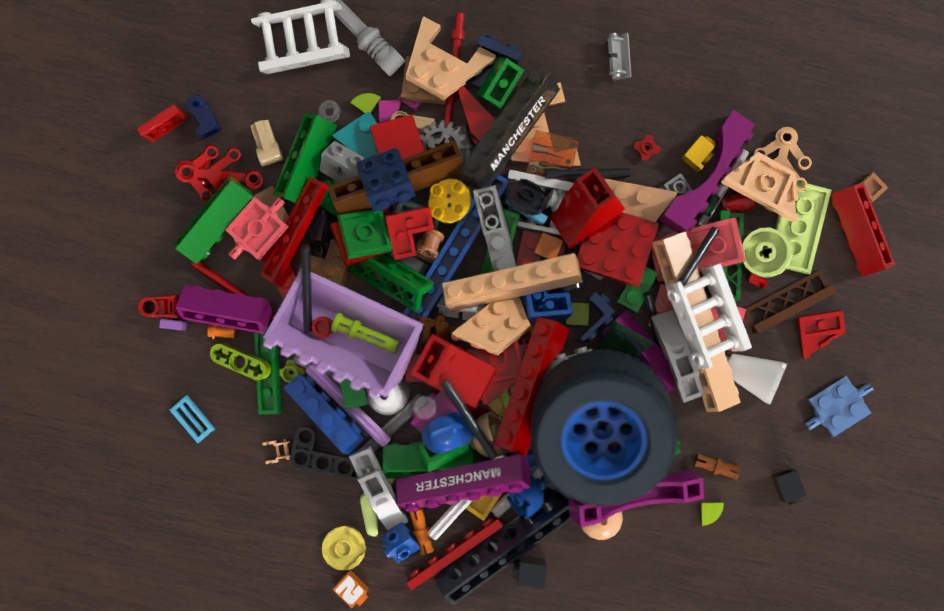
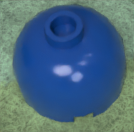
M531 474V488H525L519 493L509 492L510 495L506 497L520 517L525 515L524 519L534 515L544 502V485L539 478H535Z

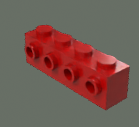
M864 182L831 194L832 205L837 210L841 228L846 233L848 246L854 254L856 267L861 272L862 277L894 266L895 262Z

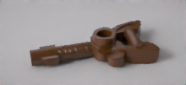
M417 315L416 320L423 324L416 351L422 352L429 340L430 326H432V334L447 340L459 327H449V324L442 315H436L434 319Z

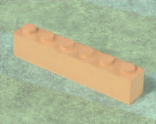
M573 253L442 283L445 303L453 312L582 283V277L577 257Z

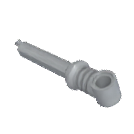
M334 0L341 4L342 9L333 11V13L357 37L358 48L367 52L388 76L394 74L406 62L403 57L384 38H381L378 28L367 27L342 0Z

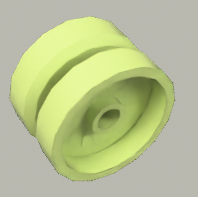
M759 228L751 232L742 244L746 262H743L745 267L753 274L763 278L775 277L783 273L792 259V247L788 239L780 231L772 228ZM765 249L771 250L767 258L763 255Z

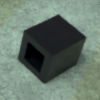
M317 210L303 239L333 244L334 235L330 225L337 222V218L329 216V211Z
M791 468L772 475L780 501L791 505L800 502L801 497L807 496L797 470Z

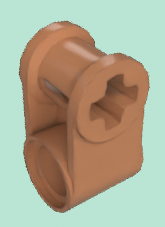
M436 230L425 231L415 245L417 256L414 257L433 264L437 258L440 244L444 240V235Z

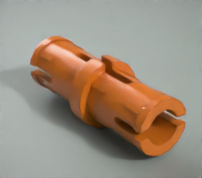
M419 508L416 512H409L414 527L412 531L413 536L417 538L420 554L433 552L434 549L428 535L430 527L426 524L423 508Z

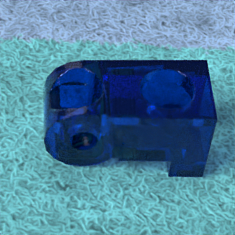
M200 95L190 96L186 106L195 115L200 127L195 129L198 136L205 140L222 131L208 102Z

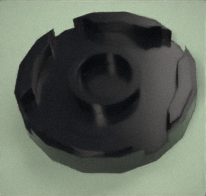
M512 179L505 187L504 196L507 202L517 211L526 215L541 214L548 203L547 196L544 197L542 188L527 179H520L519 181Z

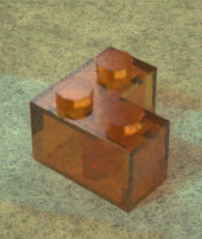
M331 239L325 259L310 255L311 272L344 287L350 265L346 266L336 240ZM301 263L297 275L299 274L302 268Z

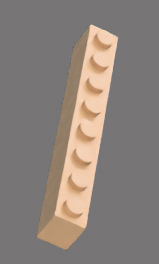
M686 232L652 242L666 285L678 282V279L693 257L691 243ZM697 268L687 284L700 278ZM705 287L686 295L690 307L707 300L704 291ZM711 308L694 316L698 328L714 321ZM718 330L702 337L706 349L721 343ZM725 351L710 358L713 365L712 368L698 369L700 374L698 377L705 394L702 396L707 412H720L741 403Z

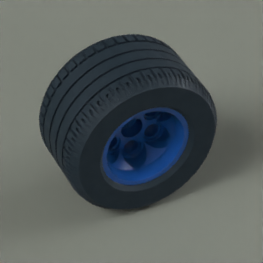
M602 349L590 350L585 353L581 352L556 365L540 383L531 416V449L537 467L544 478L556 490L566 495V497H570V499L580 503L593 504L594 506H614L615 504L628 503L638 499V497H642L643 494H647V492L657 486L667 474L674 460L678 443V432L669 393L663 381L654 370L634 356L631 357L629 354L615 350L604 351ZM610 406H613V407H617V408H619V409H617V410H611V409H609V407H610ZM599 421H603V422H606V424L603 425L602 423H598V422H599ZM577 423H583L585 425L581 429L574 427V425ZM624 423L631 424L627 429L620 427ZM588 442L596 443L593 447H588L585 444ZM611 442L619 443L616 447L609 446Z

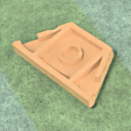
M760 152L754 154L721 180V183L791 222L798 220L799 216L795 210V201L798 200L795 189L797 183L796 173Z
M605 179L624 206L625 210L622 212L656 222L661 217L672 200L677 196V192Z
M520 297L489 303L452 333L451 338L455 341H458V339L471 343L470 346L485 349L487 352L498 356L529 330L530 323Z

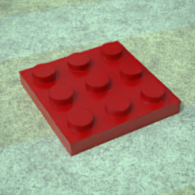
M621 212L583 239L577 257L579 268L639 288L659 223Z

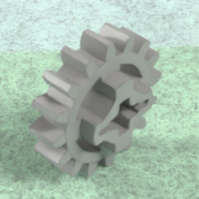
M441 120L439 125L434 121L431 124V128L426 126L424 128L425 133H421L420 138L423 140L422 144L424 151L429 150V147L432 149L440 146V142L444 138V143L451 142L452 136L463 157L465 151L462 149L466 148L467 143L461 141L465 135L458 134L460 127L452 128L453 122L446 126L444 120ZM435 132H443V133L438 134V135L433 134V133H435Z

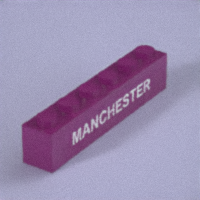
M515 455L396 479L397 505L407 512H416L419 508L423 507L437 508L439 504H458L461 500L466 499L475 501L479 500L482 496L497 497L504 492L519 493L525 488H531L529 461L522 455Z

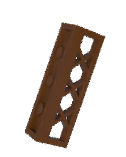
M817 270L745 308L744 316L749 320L753 333H760L837 293L833 284L828 285L821 270ZM817 276L823 288L817 291L808 289L810 280ZM794 288L803 290L801 299L798 301L788 299L790 291ZM774 298L784 300L779 311L769 309L771 300ZM755 308L764 310L762 320L754 323L749 312Z

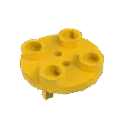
M446 179L438 184H434L430 189L428 202L431 215L443 223H453L463 218L471 204V195L467 186L457 179Z

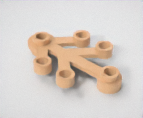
M783 127L776 133L775 141L764 148L756 149L754 154L762 151L767 156L780 148L778 157L774 161L796 173V181H802L804 187L800 189L795 185V189L797 192H802L807 187V181L804 178H800L787 159L788 151L798 161L797 166L801 170L809 169L812 161L809 157L804 156L797 146V132L791 127ZM789 134L791 140L785 141L783 135ZM801 160H807L808 166H801Z

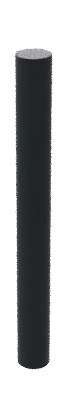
M630 168L597 169L603 178L630 177L631 175ZM591 169L545 170L544 177L545 179L580 178Z
M303 245L301 246L303 331L312 332L310 246Z
M445 380L440 384L489 458L491 460L495 459L498 453L449 380Z

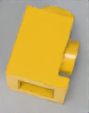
M701 135L681 159L696 172H699L704 167L701 163L706 164L714 155L711 151L716 143L711 138Z

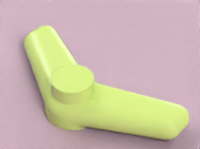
M395 478L387 479L388 483L390 482V484H392L395 480ZM362 493L360 505L366 532L368 535L375 537L378 535L377 514L365 493Z

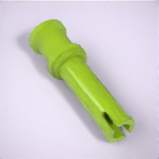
M340 312L336 315L331 327L332 332H341L348 335L351 340L358 338L393 354H396L400 345L399 340L364 327L359 320L353 321L343 317V314ZM369 335L374 336V337H376V338H378V339H381V340L385 341L386 343H383V342H380V341H378V340H375V339L369 337Z

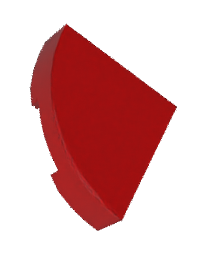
M748 273L745 279L747 282L762 289H765L768 284L767 280L753 273Z

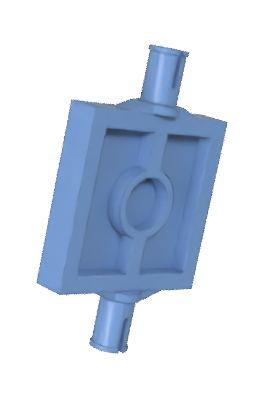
M847 376L842 377L808 399L814 409L815 417L805 422V425L811 431V429L822 424L827 428L831 436L835 437L871 414L864 403L863 396L873 391V387H870V383L867 382V384L857 389L852 385Z

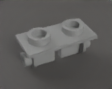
M610 33L609 38H607L609 54H611V58H609V74L613 81L632 77L629 33L621 35Z

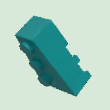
M369 111L332 135L338 143L365 159L378 154L369 128L371 125L377 124Z

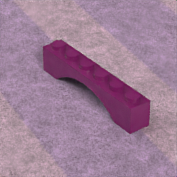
M735 110L726 117L716 133L717 154L709 177L699 188L676 197L665 210L659 220L677 233H683L687 230L690 232L697 223L696 215L698 212L702 214L709 204L706 201L709 195L714 196L719 189L718 181L721 177L724 178L732 169L729 166L731 161H736L743 152L740 149L742 144H747L754 135L751 132L755 126L753 122Z
M692 470L668 474L661 479L657 486L647 492V494H643L642 497H638V499L628 503L615 504L614 506L588 505L568 497L570 518L580 527H586L602 523L616 513L638 506L659 503H688L704 499L703 477Z

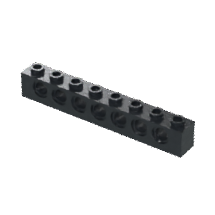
M556 489L551 490L544 496L541 508L534 515L527 519H524L525 515L514 517L473 549L460 556L447 568L441 570L433 579L443 597L452 606L456 605L571 521L569 498Z

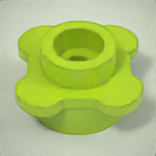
M292 359L287 360L286 366L279 370L280 377L287 383L292 381L299 373L305 374V370L302 367H298Z

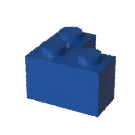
M546 290L519 296L530 325H535L537 317L557 322H566L573 314L569 292L548 294Z

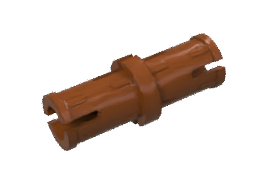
M700 453L696 454L695 459L701 460L703 463L694 461V467L712 471L714 475L721 474L737 480L739 474L733 473L730 470L740 472V466L723 462L721 458L713 459Z

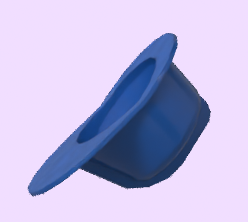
M459 412L448 413L431 420L426 424L422 433L423 443L427 449L435 453H445L462 447L474 438V434Z

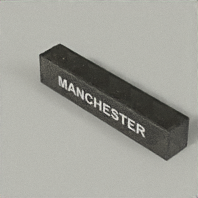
M533 68L460 167L458 172L470 187L482 189L491 186L560 91L551 73Z

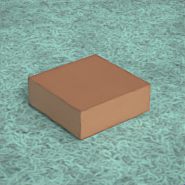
M871 172L860 182H864L871 203L888 189L874 172Z

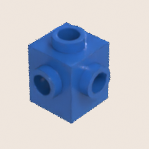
M403 522L381 537L385 545L382 547L384 553L388 558L393 557L397 563H400L420 549L412 532Z

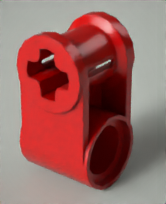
M180 296L143 298L138 305L139 312L145 317L180 318L176 309ZM152 301L155 304V310L149 314L145 307L148 302Z

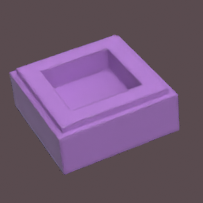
M167 319L160 320L159 328L186 330L187 323L184 321Z

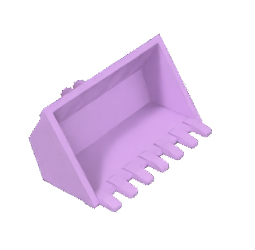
M301 268L263 338L265 339L263 345L268 348H273L275 345L282 347L281 354L286 357L295 353L300 356L298 362L303 365H307L309 362L318 364L315 369L316 371L325 373L327 370L335 373L333 379L341 382L347 378L353 381L350 387L355 390H359L364 386L370 389L368 396L377 399L380 395L385 397L389 395L390 391L403 379L417 348L423 324L311 272L312 323L320 316H326L334 321L336 315L340 312L343 314V317L353 321L359 320L364 327L399 340L400 345L396 354H393L358 338L351 340L348 335L338 331L333 332L330 337L325 339L316 337L313 332H304ZM369 335V337H371V338H373V339H375V340H378V341H380V342L386 343L385 341H383V340H381V339H378V338H376V337H374V336Z

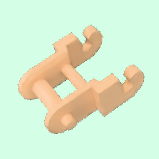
M283 439V442L277 443V440L263 442L262 446L273 444L276 447L277 453L276 459L267 460L265 464L279 462L281 458L290 460L291 454H289L288 444L291 441ZM279 445L284 446L285 455L280 456Z

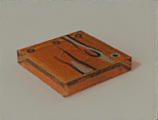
M536 130L526 173L544 177L545 170L572 169L579 139ZM570 178L557 179V180L569 182Z

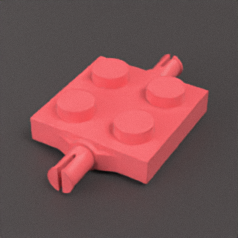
M254 197L226 229L237 243L228 253L234 260L243 250L250 252L256 259L260 260L288 229L289 226L277 214L285 202L278 197L271 206H268Z

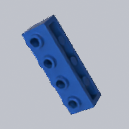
M299 373L284 387V390L342 453L349 455L364 440L360 435L362 431L355 423L352 422L350 424L345 418L347 416L346 413L339 406L335 407L330 402L332 398L324 390L320 391L316 387L317 383L309 375L306 376Z

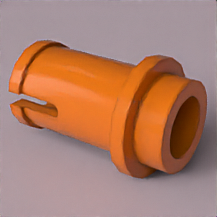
M208 324L207 334L212 339L216 337L235 339L236 329Z

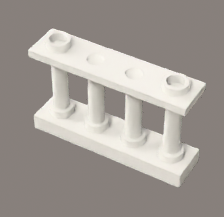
M321 0V4L275 14L269 12L260 13L257 18H252V24L262 27L267 54L265 61L258 62L260 71L265 74H271L350 57L349 48L338 42L333 11L341 10V4L334 0ZM325 13L330 44H328V48L320 49V47H317L312 16ZM304 18L309 48L307 52L299 54L296 51L291 20ZM283 22L288 53H286V57L278 58L275 54L271 24Z
M509 170L508 175L509 181L515 179V181L527 179L540 186L544 192L546 189H554L557 194L562 193L564 196L574 184L557 179H545L543 176ZM529 218L528 223L518 221L517 228L562 237L552 221H550L549 228L536 225V222Z
M720 263L701 268L703 277L682 286L681 282L665 285L668 291V298L673 304L691 350L692 361L697 366V369L712 368L713 365L710 358L729 348L732 351H746L752 348ZM707 285L711 298L690 307L686 295ZM715 306L719 319L698 328L694 316ZM723 327L727 340L706 349L702 337Z

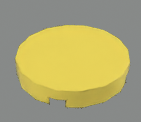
M345 525L335 527L328 532L323 540V558L329 566L336 570H351L358 566L365 556V539L353 527Z

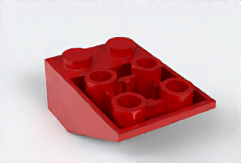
M593 167L574 182L563 197L557 210L552 212L549 218L568 247L572 248L624 211L625 208L597 168Z
M432 334L411 374L444 393L446 392L440 384L448 379L461 400L467 405L476 408L497 368L447 339Z

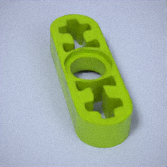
M227 343L216 344L210 350L211 359L215 363L251 379L262 380L270 375L271 367L266 360ZM219 350H222V352H223L224 354H226V355H231V356H230V358H229V357H221V354L218 353V351H219ZM239 355L245 360L242 368L236 364V358ZM260 366V369L263 370V373L258 374L259 371L257 369L250 367Z

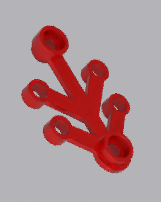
M213 144L207 145L204 152L193 161L183 160L175 167V175L178 180L185 183L190 182L199 193L200 199L204 202H208L213 193L210 188L204 187L197 177L207 178L216 190L222 185L220 180H226L229 175L239 182H245L251 189L259 188L263 183L262 175L257 170H249L247 173L222 171L231 162L240 159L241 153L236 147H230L226 155L208 169L199 167L207 160L218 156V149ZM208 149H215V153L213 155L207 154ZM232 151L238 152L234 158L230 157V152ZM187 167L190 169L188 174L182 173L183 168ZM251 175L257 176L255 181H250L249 177ZM205 191L210 193V196L207 198L202 197Z

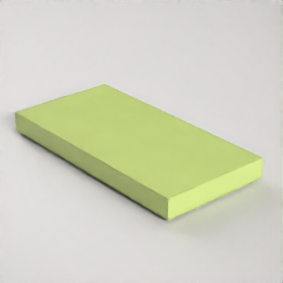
M797 181V188H803L804 183ZM807 184L804 191L797 192L798 200L795 201V210L799 216L798 220L791 222L778 214L775 230L780 231L788 239L792 247V259L786 270L806 275L811 274L831 189Z

